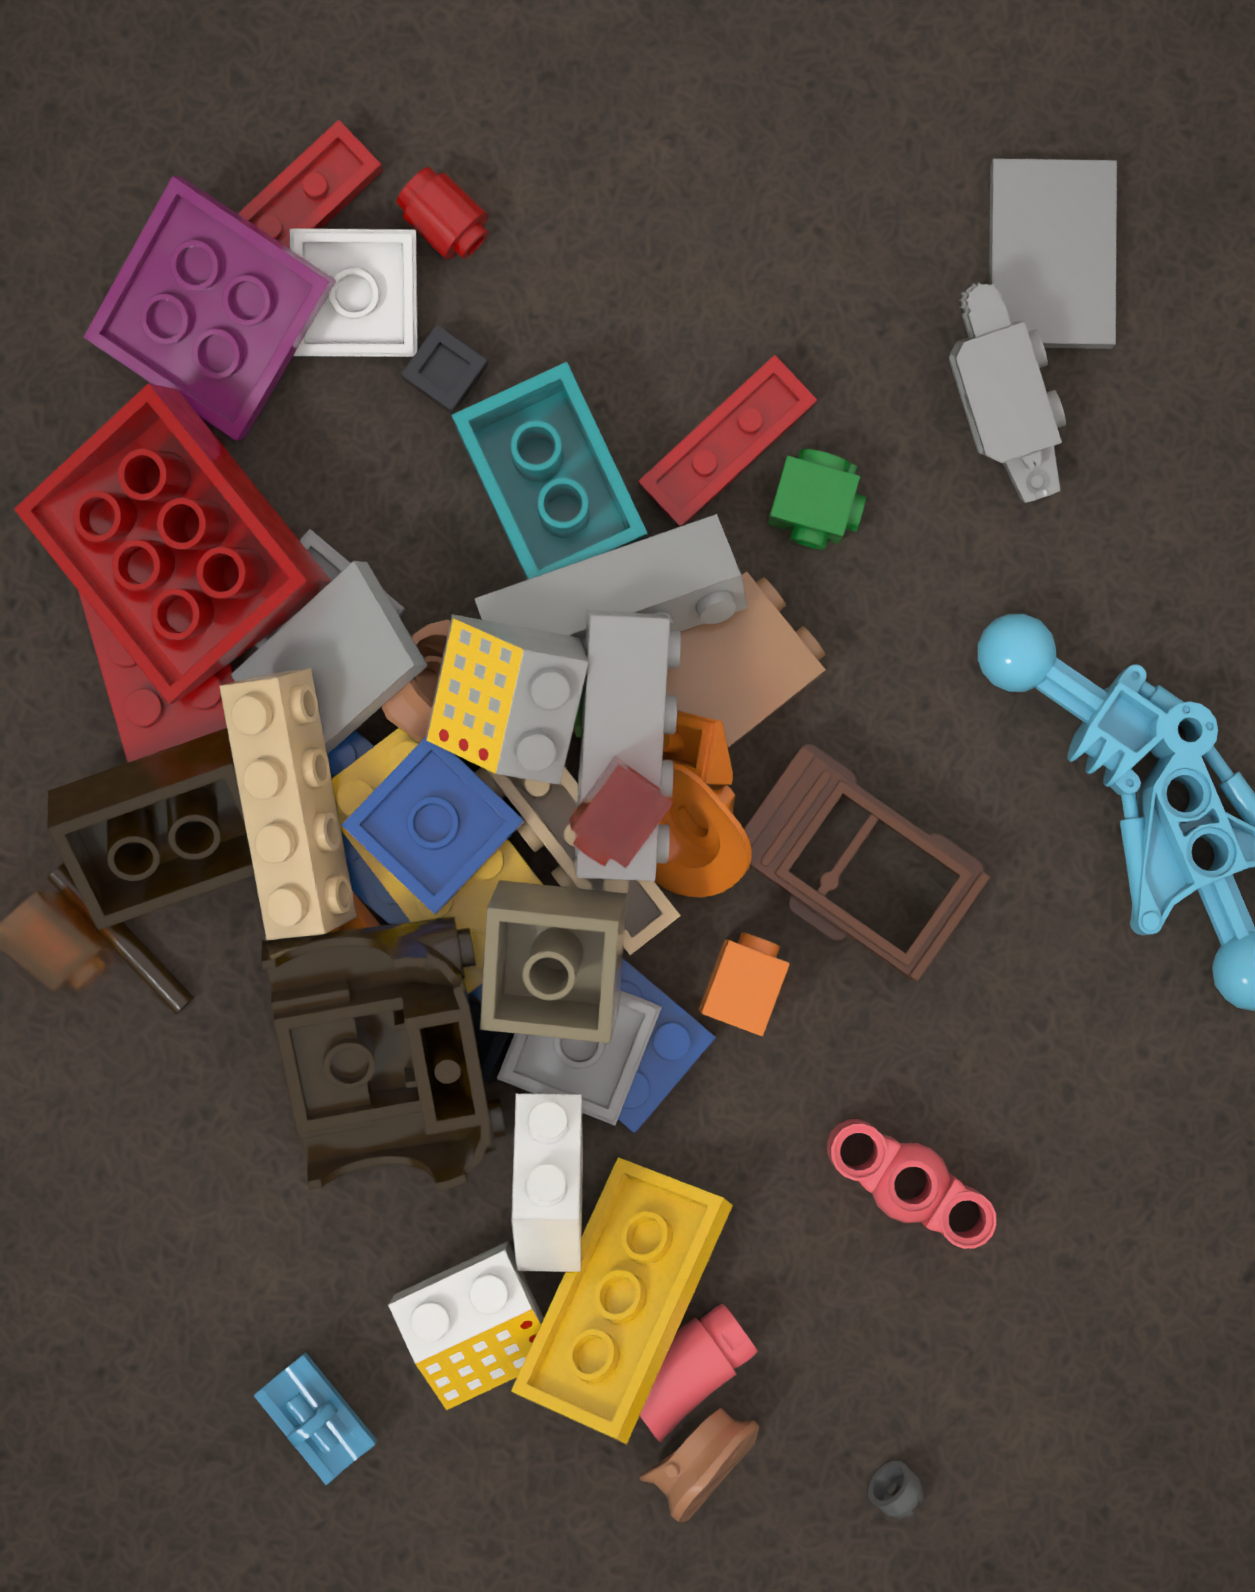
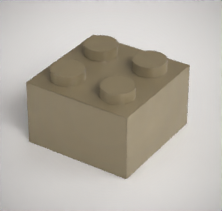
M499 880L487 907L480 1030L610 1043L619 1013L627 893Z

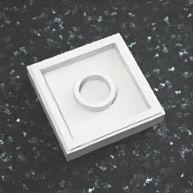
M290 229V249L336 280L334 287L293 356L414 357L418 351L417 230Z

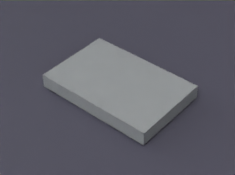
M993 159L990 164L989 285L994 284L995 288H999V293L1003 294L1001 301L1006 304L1011 323L1025 321L1028 332L1037 330L1044 348L1112 349L1116 345L1117 160Z
M353 561L237 668L231 676L234 681L257 675L311 668L326 752L328 754L428 665L367 562Z

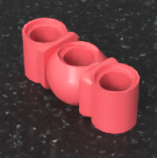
M860 1119L843 1121L837 1124L830 1132L827 1140V1154L833 1166L844 1177L859 1181L865 1190L872 1193L877 1206L888 1217L903 1223L921 1222L929 1230L940 1232L953 1245L963 1249L977 1248L985 1244L993 1236L997 1221L992 1203L976 1189L963 1185L960 1180L950 1174L944 1160L932 1148L919 1143L900 1144L896 1139L891 1136L882 1135L870 1123ZM864 1133L869 1135L873 1142L871 1157L865 1163L857 1166L844 1163L840 1156L842 1142L851 1134ZM907 1167H919L923 1169L926 1175V1185L923 1192L912 1199L898 1197L894 1187L897 1175ZM971 1200L976 1202L979 1208L977 1224L966 1232L951 1230L949 1225L951 1209L961 1201Z

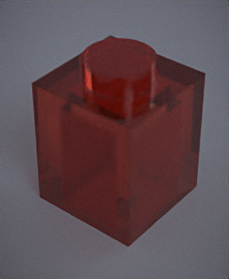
M614 756L568 819L571 830L578 834L573 844L581 852L602 866H606L612 858L626 868L672 806L673 801L667 792Z

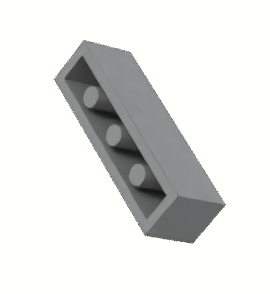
M717 514L475 598L482 620L579 637L584 650L586 645L587 610L666 614L670 618V630H680L681 632L704 623L716 624L723 622L735 612L748 608L742 576Z
M587 610L585 653L589 662L583 684L574 869L577 878L655 881L656 863H668L670 829L669 825L659 824L660 799H671L673 760H662L664 734L674 735L676 730L677 696L666 695L667 669L679 668L680 630H670V618L666 614Z

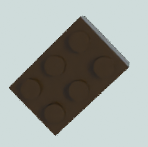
M227 728L48 791L47 829L97 930L255 875Z

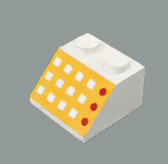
M508 1241L396 1293L388 1304L416 1366L446 1410L518 1377L544 1320L523 1272L517 1271L516 1257Z

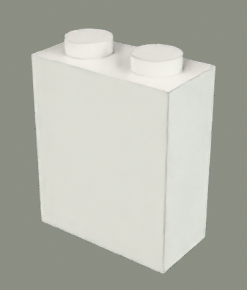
M516 1094L512 1225L517 1271L581 1272L582 1095Z

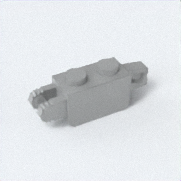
M972 283L971 287L961 293L962 298L959 299L961 302L959 308H962L964 311L962 318L968 338L956 341L948 359L978 453L1004 464L1022 502L1035 501L1060 491L1054 445L1062 443L1058 428L1066 426L1064 410L1055 390L1047 392L1039 368L1047 366L1048 360L1039 332L1037 330L1028 332L1025 321L1011 323L1006 304L1001 301L1003 294L999 293V288H995L994 284L976 283L977 285Z

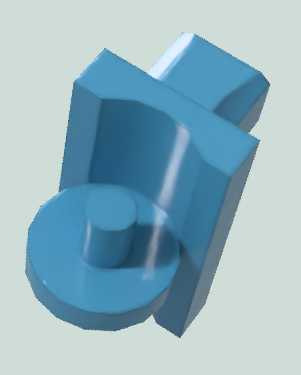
M306 1352L254 1394L257 1401L325 1485L330 1483L352 1462L377 1443V1439Z

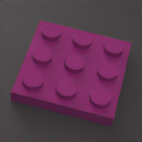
M172 176L85 333L84 338L151 384L178 389L200 417L235 441L246 438L334 287L336 280L184 177Z

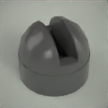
M891 1461L881 1466L871 1478L868 1486V1497L884 1514L897 1519H903L914 1514L912 1510L917 1506L918 1502H923L924 1486L918 1475L905 1463ZM898 1484L901 1489L896 1495L892 1496L891 1494Z

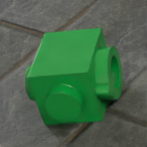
M812 449L799 450L797 458L787 455L767 525L791 531L789 540L808 548L825 550L827 542L839 545L845 530L857 531L866 501V496L856 493L860 476L855 475L857 466L836 455Z

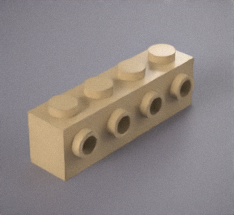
M305 668L257 675L221 685L219 687L266 939L274 940L326 934L356 918V911L312 669Z
M565 766L560 785L495 774L483 767L474 772L501 799L507 796L521 814L520 817L525 822L517 831L531 849L536 852L545 845L560 866L554 869L551 874L561 887L627 893L623 947L630 955L681 916L654 881L576 877L574 856L578 783Z

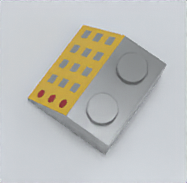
M452 614L426 740L495 774L560 785L589 662L580 638Z

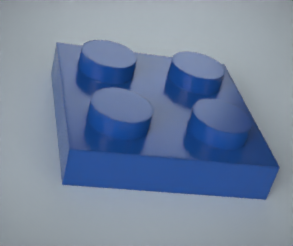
M425 737L344 821L342 826L434 914H437L525 821L455 754L428 742Z

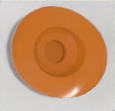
M673 763L671 799H660L659 824L669 825L670 829L668 863H656V878L654 882L678 895L687 897L713 896L731 888L745 875L752 859L750 841L745 830L733 815L734 792L727 785L706 784L695 773Z

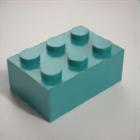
M567 362L452 415L459 436L527 580L648 538L645 526Z

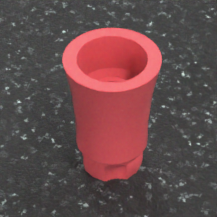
M724 1304L714 1308L707 1315L705 1314L700 1322L694 1317L676 1332L640 1413V1417L659 1443L710 1394L737 1375L734 1369L742 1366V1364L758 1352Z

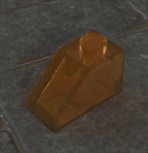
M35 892L0 923V949L52 991L66 990L71 984L77 991H80L106 968V965L100 958L112 947L61 892Z

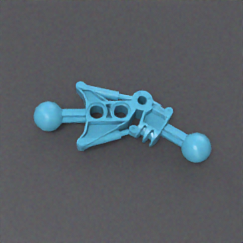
M1007 614L994 619L983 630L978 642V662L983 674L993 685L1009 692H1026L1036 688L1083 722L1072 738L1067 759L1073 762L1085 752L1089 755L1085 772L1092 774L1102 765L1105 766L1106 771L1103 784L1107 787L1110 786L1117 794L1121 795L1125 820L1120 821L1132 900L1130 920L1132 930L1138 935L1157 933L1162 928L1173 906L1195 890H1198L1221 944L1212 965L1214 985L1222 996L1237 1008L1255 1011V926L1232 875L1244 869L1255 868V793L1239 771L1236 773L1232 772L1213 746L1218 734L1215 717L1202 704L1183 702L1160 685L1153 687L1145 681L1146 671L1140 665H1131L1125 668L1113 683L1103 690L1056 657V645L1053 635L1041 620L1026 614ZM1178 725L1185 731V741L1178 734ZM1151 751L1158 761L1140 787V778L1131 768ZM1202 755L1222 781L1218 785L1244 821L1225 812ZM1171 780L1179 781L1185 785L1189 792V806L1185 812L1177 811L1168 802L1166 793ZM1197 838H1203L1213 848L1214 861L1207 871L1198 867L1192 858V846Z

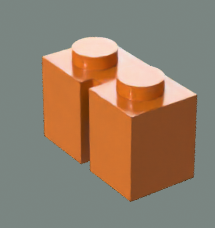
M741 932L738 943L724 939L698 1008L701 1014L763 1037L790 963L776 958L780 946L745 932Z

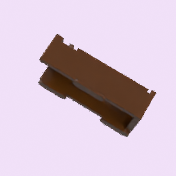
M812 744L803 745L798 749L786 770L744 828L752 850L750 867L791 895L789 898L791 911L832 940H841L848 935L910 980L918 981L990 879V876L984 873V867L979 860L938 833L928 835L856 784V776L852 771ZM841 795H843L870 814V816L832 870L821 876V886L816 891L790 873L789 870ZM877 821L883 823L958 876L905 953L825 897L829 890L832 891L838 887V877Z

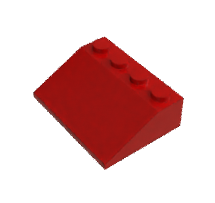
M148 383L14 508L16 513L168 704L177 702L282 626L332 581L178 389Z

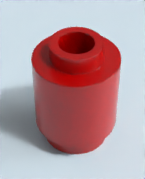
M426 167L419 171L405 185L397 197L396 204L404 211L403 219L413 229H416L417 233L446 260H450L457 255L462 259H467L483 244L489 234L484 228L488 219V213L446 173L437 174L431 167Z

